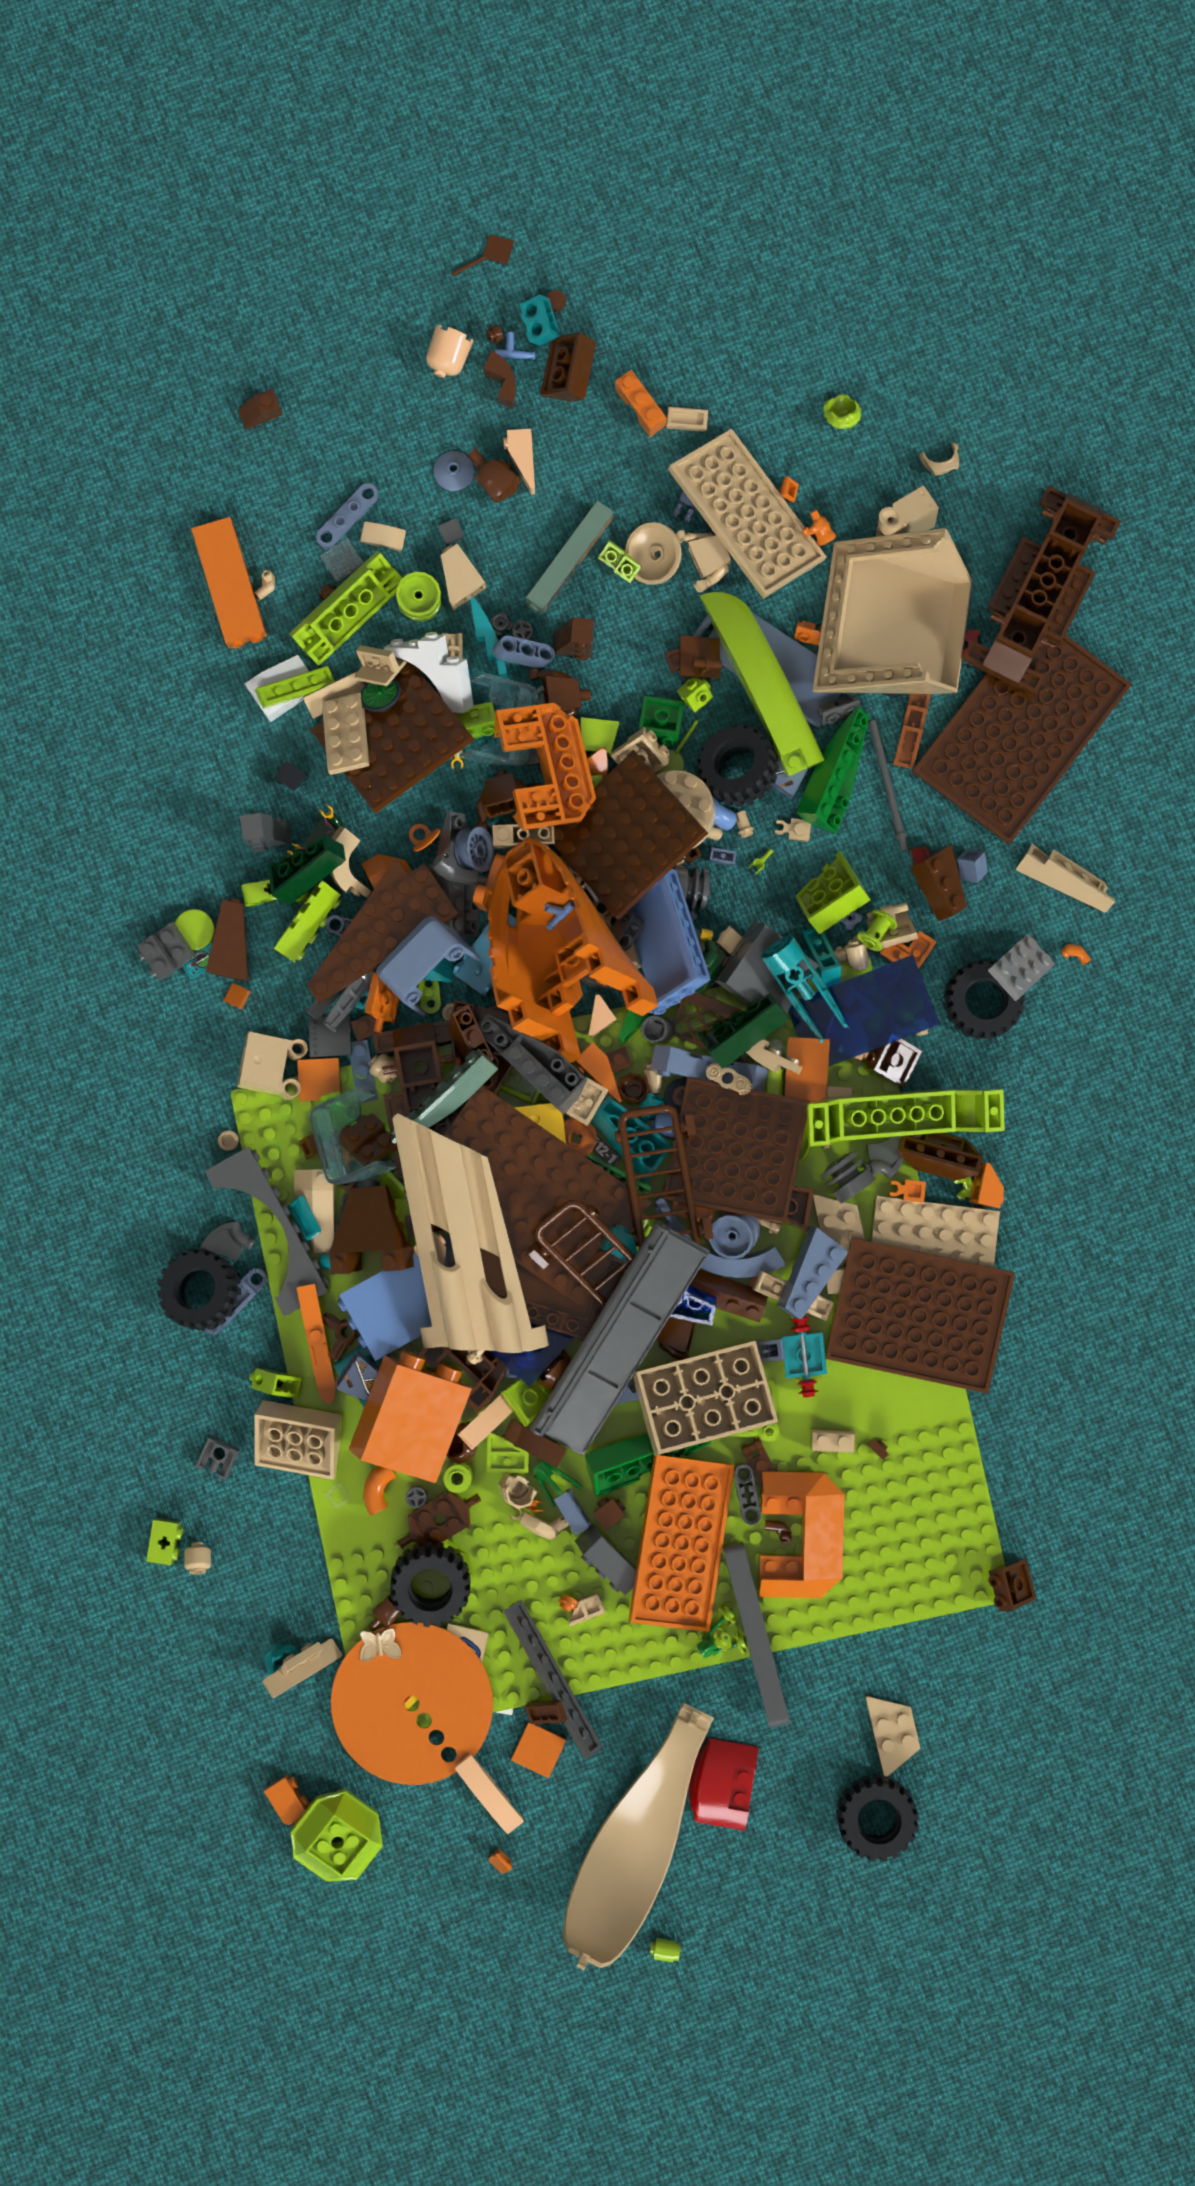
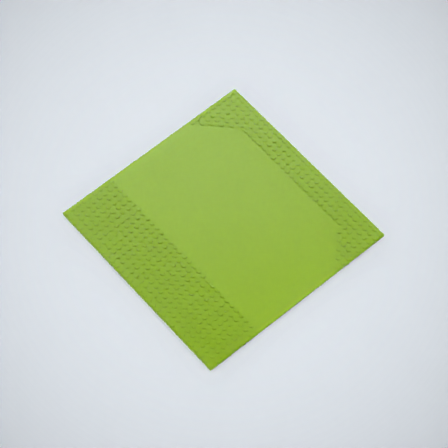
M870 957L869 966L862 970H853L852 966L849 965L848 959L840 962L841 984L827 987L840 1012L852 1016L861 1007L856 1001L849 1008L840 1002L846 993L845 990L850 985L862 995L864 994L858 989L861 985L867 989L873 986L875 989L871 993L878 995ZM810 977L807 982L815 992V995L806 1001L800 993L797 997L824 1039L833 1011ZM721 986L710 988L703 993L741 1010H746V1004ZM685 1002L683 1010L686 1016L697 1012L693 1003ZM680 1003L670 1006L663 1014L654 1016L667 1017L673 1022ZM793 1005L786 1012L789 1020L765 1038L769 1042L766 1050H769L771 1047L781 1052L780 1057L787 1059L788 1037L819 1039ZM698 1006L699 1011L705 1009L703 1007ZM626 1007L611 1009V1012L617 1019L616 1022L594 1037H589L592 1014L572 1018L580 1054L592 1042L605 1055L606 1053L626 1047L632 1067L613 1073L617 1088L619 1079L630 1072L639 1074L646 1079L644 1069H646L645 1064L652 1063L655 1045L670 1046L689 1051L690 1054L712 1057L707 1049L676 1036H673L666 1043L649 1042L643 1037L641 1028L621 1045L618 1037L628 1012ZM710 1010L701 1013L705 1024L716 1020L714 1013ZM879 1010L861 1021L869 1039L867 1045L871 1047L869 1053L873 1052L876 1047V1037L882 1034L883 1031L886 1032L883 1015ZM682 1012L680 1014L679 1019L684 1017ZM698 1014L687 1018L691 1029L703 1025ZM717 1014L718 1019L724 1017L722 1015ZM729 1018L723 1019L720 1022L723 1023L729 1020ZM686 1021L678 1022L675 1026V1031L681 1034L689 1031ZM713 1024L706 1026L708 1031L713 1028ZM701 1028L693 1032L695 1039L700 1042L702 1040L699 1037L698 1032L702 1031L704 1028ZM689 1033V1034L686 1035V1036L692 1038L691 1033ZM452 1044L438 1046L440 1056L453 1055ZM830 1048L827 1086L852 1088V1093H855V1095L900 1092L897 1084L866 1068L868 1063H866L865 1058H862L859 1062L837 1053V1050ZM749 1055L747 1056L745 1063L764 1067ZM391 1056L390 1059L395 1061V1056ZM422 1061L417 1062L415 1065L416 1072H423L426 1068V1064ZM574 1061L571 1064L576 1068L578 1063ZM453 1063L442 1064L445 1081L451 1077L450 1072L454 1069ZM351 1065L340 1067L341 1098L346 1099L347 1105L342 1108L322 1107L323 1103L331 1100L300 1102L299 1094L292 1100H285L279 1095L244 1088L231 1092L241 1148L243 1150L251 1147L252 1150H257L261 1157L259 1163L262 1168L266 1167L270 1173L271 1178H269L272 1186L276 1185L281 1194L279 1199L282 1204L286 1203L288 1206L296 1199L294 1192V1170H336L335 1225L338 1224L337 1217L340 1205L343 1204L341 1202L344 1194L349 1195L350 1192L338 1186L343 1171L348 1172L345 1169V1163L342 1162L338 1165L325 1150L321 1151L314 1158L306 1160L299 1141L311 1134H314V1137L321 1135L322 1138L316 1142L319 1147H327L340 1136L343 1127L346 1125L352 1126L357 1123L361 1115L368 1116L371 1113L385 1124V1130L390 1134L383 1094L402 1091L398 1076L393 1082L389 1080L387 1083H381L377 1077H374L378 1100L358 1103ZM513 1070L507 1085L517 1088L522 1074ZM356 1073V1076H357L359 1079H365V1078L367 1077V1076H365V1077H359V1076L357 1075V1073ZM588 1073L582 1074L585 1078L592 1079ZM671 1074L670 1077L663 1076L661 1092L653 1094L659 1095L664 1099L665 1089L668 1084L673 1080L683 1077ZM298 1076L288 1079H295L298 1081ZM525 1078L520 1090L529 1094L533 1085ZM286 1085V1092L294 1094V1088L291 1085ZM500 1089L496 1093V1096L514 1108L535 1105ZM372 1094L369 1097H361L363 1099H369L372 1096ZM539 1097V1100H538V1102H537L536 1105L547 1104V1103L541 1101V1100H540V1097ZM621 1098L622 1102L620 1105L625 1109L638 1108L639 1103L629 1104ZM566 1114L563 1119L564 1121H566L567 1119H570V1117H568V1115ZM649 1120V1121L647 1122V1124H646V1125H648L650 1128H651V1121H652V1120ZM591 1121L590 1123L595 1128L596 1134L599 1137H601L620 1156V1154L615 1150V1148L609 1143V1141L604 1137V1135ZM807 1121L805 1124L799 1159L802 1158L805 1150L808 1147ZM573 1133L571 1142L581 1143L579 1137L581 1134ZM890 1137L838 1141L831 1143L828 1149H822V1146H812L805 1159V1165L803 1167L797 1165L793 1186L814 1189L813 1195L837 1200L833 1192L839 1185L835 1183L827 1186L826 1184L833 1179L832 1175L825 1179H822L820 1176L828 1165L844 1154L852 1153L855 1150L859 1155L851 1161L856 1163L862 1159L863 1163H868L867 1145L884 1142ZM673 1138V1139H666L667 1141H669L671 1144L674 1145V1140H675V1138ZM392 1151L379 1161L381 1162L387 1157H391L389 1161L380 1167H377V1165L373 1167V1171L371 1169L367 1171L362 1164L359 1166L354 1161L349 1164V1167L353 1170L352 1174L360 1176V1180L374 1179L380 1182L379 1186H382V1168L386 1166L390 1170L391 1161L395 1160L394 1152ZM594 1151L590 1153L593 1156L601 1159ZM672 1152L668 1153L655 1171L669 1169ZM621 1157L613 1167L626 1173L624 1160ZM903 1159L900 1168L890 1179L883 1173L873 1174L876 1178L874 1182L845 1201L846 1203L858 1206L865 1240L871 1241L876 1196L902 1199L903 1194L895 1197L888 1195L889 1192L895 1193L897 1191V1186L891 1185L890 1182L898 1181L901 1185H904L905 1179L919 1181L917 1170L905 1159ZM863 1163L857 1168L859 1172L864 1170ZM395 1165L394 1175L397 1178H403V1175H397V1169ZM668 1173L651 1176L645 1183L651 1189L649 1192L646 1191L645 1194L664 1191L662 1188L666 1185ZM637 1189V1193L642 1195L643 1192ZM251 1195L287 1373L302 1378L298 1398H293L294 1406L342 1415V1435L335 1479L308 1476L346 1656L354 1645L362 1639L361 1631L373 1632L368 1627L376 1618L373 1614V1609L391 1594V1574L398 1557H403V1552L406 1549L413 1550V1545L417 1544L411 1542L401 1549L397 1542L408 1535V1514L418 1509L407 1504V1491L413 1486L423 1487L427 1492V1500L424 1505L445 1493L448 1489H446L443 1482V1475L447 1467L454 1462L446 1456L436 1483L395 1471L397 1478L390 1481L384 1489V1498L388 1507L369 1516L363 1499L364 1483L371 1470L378 1465L361 1461L349 1450L364 1407L357 1397L337 1389L332 1404H326L319 1395L301 1308L284 1316L275 1300V1297L279 1296L284 1285L289 1264V1249L284 1229L270 1208ZM651 1197V1204L645 1211L647 1215L658 1213L654 1207L657 1204L655 1201L656 1197ZM812 1198L808 1226L819 1229ZM394 1199L397 1208L395 1212L399 1222L403 1223V1232L406 1239L410 1241L412 1253L414 1254L413 1247L416 1246L415 1236L408 1237L405 1216L411 1215L408 1199ZM666 1200V1202L672 1209L673 1201ZM717 1210L714 1213L711 1224L717 1220L723 1211ZM289 1214L288 1216L290 1217L291 1221L294 1222L295 1220L292 1214ZM676 1216L683 1228L689 1230V1219ZM666 1217L655 1218L663 1224L668 1221ZM782 1223L778 1234L768 1233L769 1228L759 1224L760 1236L757 1243L746 1255L761 1251L773 1244L786 1265L768 1274L784 1281L789 1280L792 1266L797 1260L800 1246L807 1235L806 1231L787 1223ZM634 1228L633 1231L630 1233V1235H633V1234H634L635 1228ZM445 1230L434 1232L435 1234L439 1233L442 1237L448 1234L450 1236V1233ZM299 1232V1236L302 1240H304L302 1233ZM700 1236V1245L715 1252L709 1239L704 1240L703 1236ZM308 1241L311 1248L308 1251L312 1258L315 1257L319 1262V1258L323 1253H314L311 1243ZM381 1251L360 1252L361 1271L331 1275V1269H318L321 1276L325 1275L331 1285L328 1287L330 1292L318 1298L321 1316L328 1312L341 1321L350 1318L347 1311L342 1312L337 1303L340 1300L338 1296L383 1271ZM700 1267V1269H699V1270H702V1271L711 1273V1272H709V1271H707V1270L702 1269L701 1267ZM714 1274L748 1286L751 1277L734 1278ZM827 1285L824 1286L819 1295L834 1301L828 1319L825 1321L806 1313V1317H810L807 1320V1325L811 1326V1328L805 1331L806 1334L823 1332L825 1354L839 1293L828 1294ZM684 1294L678 1304L694 1303L701 1305L702 1302ZM768 1296L766 1308L760 1322L712 1307V1315L703 1312L697 1313L698 1318L690 1350L687 1354L689 1357H695L752 1341L793 1336L799 1332L791 1330L795 1325L790 1319L794 1318L777 1306L778 1300ZM323 1324L330 1353L337 1338L335 1337V1331ZM531 1324V1328L540 1327L538 1325ZM351 1327L345 1329V1335L348 1338L352 1334ZM546 1328L549 1346L541 1348L543 1361L540 1363V1367L534 1369L539 1377L541 1376L539 1373L540 1368L554 1354L559 1356L561 1354L560 1350H564L572 1359L578 1349L576 1345L580 1338ZM421 1336L389 1353V1356L399 1359L402 1350L418 1355L424 1349ZM358 1339L351 1346H347L340 1359L360 1345ZM655 1340L636 1372L679 1360L659 1347V1341ZM513 1354V1356H512L511 1359H512L514 1365H515V1366H518V1365H517V1362H516L515 1354ZM448 1355L440 1362L460 1369L462 1374L459 1380L471 1389L477 1384ZM330 1357L334 1379L336 1382L340 1375L335 1370L333 1364H335L337 1360H334ZM826 1359L827 1374L814 1375L809 1378L818 1381V1383L814 1384V1389L819 1390V1392L815 1393V1397L803 1398L802 1394H798V1392L802 1391V1386L797 1385L803 1378L786 1379L784 1360L762 1362L767 1382L769 1380L774 1381L777 1390L778 1406L776 1415L778 1422L776 1424L779 1427L778 1437L774 1441L767 1442L761 1439L759 1435L752 1437L730 1435L712 1440L711 1444L688 1456L680 1455L681 1458L732 1464L735 1466L739 1463L749 1465L740 1446L748 1445L759 1437L775 1471L824 1472L845 1494L842 1579L822 1598L759 1597V1555H801L802 1515L761 1514L760 1521L757 1524H746L741 1517L733 1474L723 1546L743 1541L772 1652L994 1604V1590L988 1581L990 1577L989 1570L1005 1565L968 1396L964 1388ZM424 1362L423 1368L436 1372L437 1366L434 1369H432L426 1362ZM506 1368L493 1398L478 1413L466 1403L459 1424L472 1422L503 1390L518 1379L508 1378L505 1374L507 1372ZM521 1368L522 1371L520 1372L518 1379L523 1377L531 1370L525 1371L524 1368ZM632 1377L630 1380L631 1384L633 1385L631 1391L634 1392L636 1390L634 1379ZM627 1401L613 1407L585 1454L595 1449L607 1447L611 1443H618L623 1440L647 1435L648 1431L646 1423L642 1419L643 1412L640 1401ZM513 1411L492 1432L503 1437L512 1419L519 1423L521 1421ZM767 1428L765 1431L766 1435H771L773 1429ZM811 1429L855 1432L854 1452L839 1453L838 1451L826 1452L825 1450L823 1452L821 1450L814 1452L810 1448ZM487 1437L477 1445L474 1457L466 1462L473 1471L472 1483L467 1490L456 1494L467 1500L478 1493L482 1501L471 1506L469 1509L471 1527L463 1529L442 1543H444V1548L451 1546L455 1549V1554L460 1553L463 1556V1562H467L471 1579L468 1603L466 1607H462V1613L459 1616L453 1615V1621L449 1623L489 1632L482 1664L491 1684L493 1713L522 1707L527 1702L552 1700L503 1610L519 1600L523 1601L574 1695L751 1657L747 1644L745 1654H742L737 1646L726 1652H720L715 1656L710 1655L705 1658L699 1652L697 1644L702 1641L701 1636L706 1634V1631L628 1622L633 1588L626 1595L621 1591L617 1593L609 1585L611 1581L607 1577L602 1579L596 1573V1567L593 1564L589 1566L581 1558L583 1554L575 1540L584 1531L575 1535L570 1526L558 1533L556 1539L550 1540L528 1530L520 1524V1519L512 1520L510 1514L513 1517H518L520 1513L501 1497L498 1483L504 1473L487 1472ZM871 1438L876 1441L880 1439L888 1447L885 1451L889 1455L884 1460L866 1444ZM566 1447L567 1450L558 1469L583 1486V1489L577 1488L553 1470H551L554 1473L550 1476L562 1493L569 1488L572 1490L591 1524L593 1523L598 1532L604 1538H607L619 1552L637 1567L651 1473L647 1472L641 1475V1480L596 1497L586 1468L585 1454L581 1455ZM757 1449L751 1452V1455L754 1458L760 1455ZM529 1453V1472L517 1474L525 1477L528 1481L527 1484L537 1491L533 1500H542L544 1502H538L536 1505L538 1510L543 1511L539 1513L531 1512L526 1508L520 1509L522 1514L528 1512L543 1521L551 1523L563 1515L555 1503V1498L561 1494H558L547 1480L544 1482L555 1503V1507H552L538 1481L533 1477L535 1474L532 1470L543 1460ZM740 1468L738 1470L739 1478L744 1479L748 1477L749 1470L747 1468ZM453 1474L455 1481H463L462 1474ZM754 1476L761 1512V1488ZM750 1481L743 1484L745 1493L742 1496H745L747 1504L755 1505V1502L751 1503L749 1495L753 1494L747 1487V1484H751ZM606 1497L608 1499L612 1497L615 1500L620 1499L626 1508L624 1510L625 1516L605 1531L593 1515V1511L599 1507L597 1504ZM749 1509L745 1513V1517L748 1520H753L757 1515L754 1509ZM437 1514L433 1520L435 1523L441 1524L445 1521V1516ZM765 1520L784 1522L792 1532L791 1542L783 1544L775 1531H765ZM722 1547L710 1629L723 1616L718 1610L719 1606L731 1608L735 1613L734 1617L737 1622L732 1624L730 1621L725 1620L718 1628L727 1633L730 1637V1642L734 1643L736 1642L735 1631H739L740 1636L744 1635L745 1639L746 1636ZM426 1569L413 1576L411 1588L421 1597L434 1599L444 1595L450 1589V1580L444 1573L438 1570ZM598 1592L606 1613L569 1627L568 1623L574 1610L571 1609L570 1612H567L560 1608L558 1599H561L563 1594H566L578 1602L579 1599ZM400 1614L392 1624L411 1622L412 1619L410 1617L405 1619ZM446 1620L442 1621V1625L438 1627L447 1630L448 1623ZM381 1624L377 1629H380L385 1626ZM417 1700L408 1710H417L420 1705L419 1700ZM421 1713L417 1716L416 1721L420 1727L425 1728L431 1725L432 1718L427 1713Z

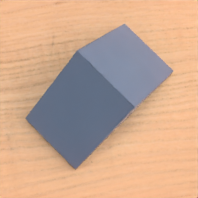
M781 1338L756 1341L761 1362L785 1360Z

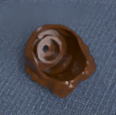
M470 1422L458 1424L446 1455L448 1459L456 1464L470 1461L477 1451V1446L471 1450L458 1436Z

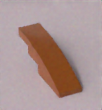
M931 694L909 695L893 765L909 769L914 768Z

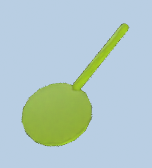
M698 720L694 721L675 751L669 750L668 765L657 771L656 774L665 771L683 770L684 761L679 752L698 724Z

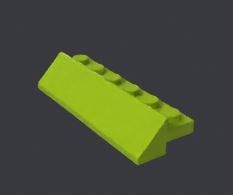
M376 551L289 633L290 636L312 661L319 666L396 594L397 586L402 577L391 567L379 551Z

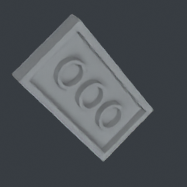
M1027 934L989 968L988 972L1017 1001L1055 963L1038 946L1037 942Z

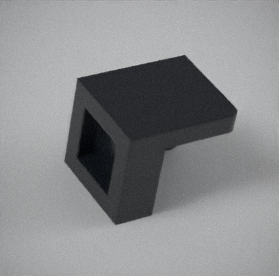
M288 761L284 763L275 775V779L283 786L286 785L293 791H296L303 780H308L306 774Z

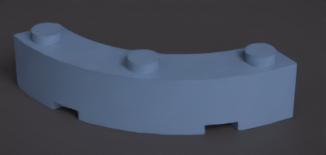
M655 1045L650 1069L658 1071V1075L670 1077L671 1074L683 1078L688 1077L709 1081L706 1069L710 1064L718 1063L710 1056L690 1054L689 1051ZM735 1061L725 1067L731 1068L736 1073L749 1078L752 1084L751 1090L765 1091L768 1068ZM725 1073L722 1077V1081L725 1084H730L734 1079L732 1073Z

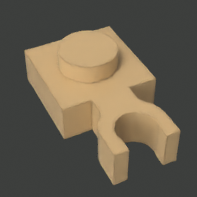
M791 818L790 824L782 820L776 821V824L783 826V830H775V834L783 835L788 833V840L809 842L811 824L805 820Z

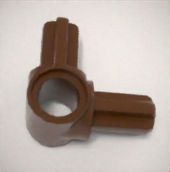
M326 1312L322 1316L323 1324L334 1330L335 1337L337 1338L329 1356L339 1361L347 1346H351L357 1340L359 1333L356 1329L352 1330L351 1336L347 1338L345 1329L350 1327L346 1319L341 1321Z

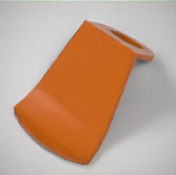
M423 824L412 826L409 831V838L415 845L414 851H421L431 844L439 835L440 829L436 828L431 832ZM423 829L425 831V838L423 840H416L413 835L415 830Z

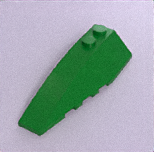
M649 1434L618 1443H611L607 1447L595 1449L585 1454L586 1468L596 1497L641 1480V1475L647 1472L651 1473L654 1453ZM711 1441L660 1455L680 1457V1455L684 1454L688 1456L711 1444Z

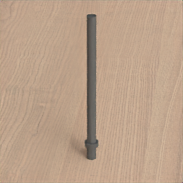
M876 720L869 721L868 724L896 831L895 839L898 840L900 851L908 850L907 833H904Z

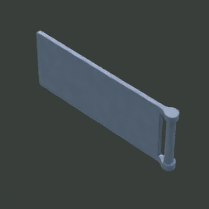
M753 613L791 686L807 722L815 728H819L822 723V716L818 715L817 708L832 701L835 704L841 693L813 692L817 655ZM708 614L693 634V637H702L711 624ZM715 629L708 638L719 639ZM720 642L722 666L737 675Z

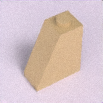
M458 544L446 547L442 552L443 554H441L450 606L453 611L486 589L485 581Z

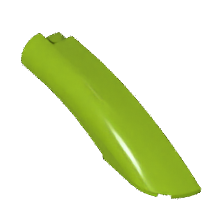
M711 592L700 595L731 666L742 683L787 778L825 761L791 686L749 607L739 598L723 592Z

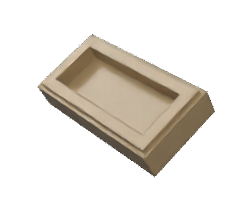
M668 407L666 429L706 432L708 410Z

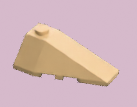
M294 1170V1192L296 1198L302 1195L305 1197L322 1230L310 1241L313 1252L329 1253L335 1237L336 1170Z

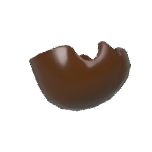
M630 1072L619 1079L618 1091L620 1097L625 1102L636 1104L645 1099L649 1092V1085L643 1076Z

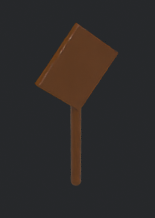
M489 234L483 256L453 271L451 275L455 276L485 259L507 265L514 241Z

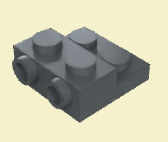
M174 922L169 923L137 946L140 950L138 952L139 957L144 962H148L151 967L149 969L150 974L159 980L167 979L196 956Z

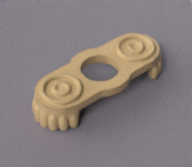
M714 1063L710 1064L706 1069L709 1081L713 1080L723 1088H730L738 1092L739 1095L748 1094L752 1089L749 1078L736 1073L731 1068L722 1069L718 1064ZM725 1073L733 1074L734 1079L730 1084H725L722 1081Z

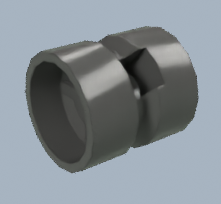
M650 1016L642 1023L641 1032L643 1037L649 1042L666 1043L673 1038L675 1026L667 1017Z

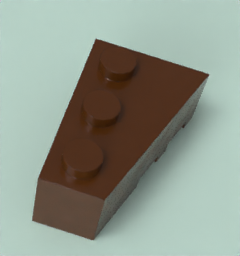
M573 617L565 623V627L560 626L559 630H555L552 645L554 654L557 656L575 657L579 661H586L587 658L592 659L594 619Z
M952 844L935 851L910 867L938 921L954 916L967 907Z

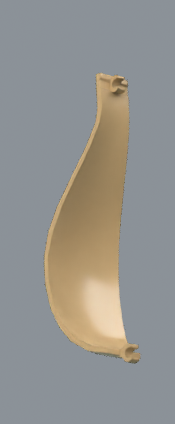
M682 1703L660 1749L601 1825L579 1868L565 1911L563 1942L568 1952L580 1958L576 1967L585 1970L588 1962L599 1968L609 1966L622 1955L641 1928L666 1876L679 1833L694 1763L714 1719L712 1716L685 1703Z

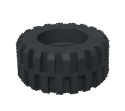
M734 724L728 725L725 730L722 728L717 730L718 733L713 736L711 734L707 738L708 743H703L701 747L702 753H699L697 758L699 762L697 765V771L700 774L699 778L706 784L711 795L718 802H724L728 806H732L734 803L736 807H742L743 803L753 804V800L757 798L759 800L764 797L763 794L773 788L771 783L776 782V773L779 771L777 754L766 736L761 731H757L755 727L749 726L747 728L745 724H738V727H735ZM741 752L755 755L754 763L745 775L736 779L722 777V768L731 756Z
M982 959L981 961L970 962L959 969L946 985L947 989L943 997L945 1004L943 1005L944 1010H947L948 1013L947 1018L949 1022H953V1027L957 1031L961 1030L963 1035L967 1037L972 1036L974 1039L980 1040L982 1038L992 1039L1009 1031L1019 1021V1016L1023 1013L1025 995H1022L1015 1001L988 972V969L997 962L995 960L991 962L988 959ZM989 981L1000 990L1003 1005L997 1015L992 1018L982 1019L969 1011L965 1002V995L973 983Z
M191 1249L188 1250L187 1254L184 1252L177 1254L178 1259L172 1258L168 1262L170 1265L168 1269L163 1268L161 1272L164 1274L163 1279L158 1280L161 1290L157 1291V1296L162 1299L159 1304L161 1309L166 1310L165 1315L178 1325L198 1331H205L206 1328L211 1330L216 1328V1324L222 1325L227 1322L225 1317H232L235 1313L232 1309L234 1305L238 1307L240 1301L237 1300V1295H241V1288L238 1287L241 1281L240 1277L235 1275L237 1271L234 1266L230 1265V1262L225 1258L204 1249L199 1251ZM198 1272H209L215 1282V1290L211 1300L201 1308H190L184 1297V1290L188 1280Z
M427 1541L424 1546L418 1543L413 1545V1550L406 1549L403 1552V1557H398L391 1574L390 1595L392 1601H395L394 1606L396 1610H401V1616L405 1619L410 1617L413 1624L423 1623V1627H430L432 1623H435L437 1627L442 1625V1621L446 1620L447 1623L453 1621V1615L459 1616L462 1613V1607H466L468 1603L471 1582L467 1562H463V1556L460 1553L455 1554V1549L451 1546L444 1548V1543L437 1542V1545H432V1541ZM426 1569L438 1570L449 1578L450 1589L438 1598H424L413 1591L411 1579L420 1571Z
M874 1774L872 1778H869L867 1775L863 1776L859 1782L853 1781L851 1783L852 1786L843 1791L844 1796L839 1798V1808L836 1810L837 1824L843 1840L858 1856L862 1858L865 1856L870 1861L880 1859L883 1862L887 1861V1857L890 1856L893 1859L899 1857L898 1853L900 1851L905 1853L909 1849L907 1846L909 1842H914L916 1838L914 1833L918 1832L919 1827L917 1823L919 1816L911 1795L901 1783L893 1781L888 1776L883 1778L880 1775ZM882 1799L889 1801L897 1813V1820L893 1828L880 1836H871L864 1833L858 1824V1814L861 1808L872 1800Z

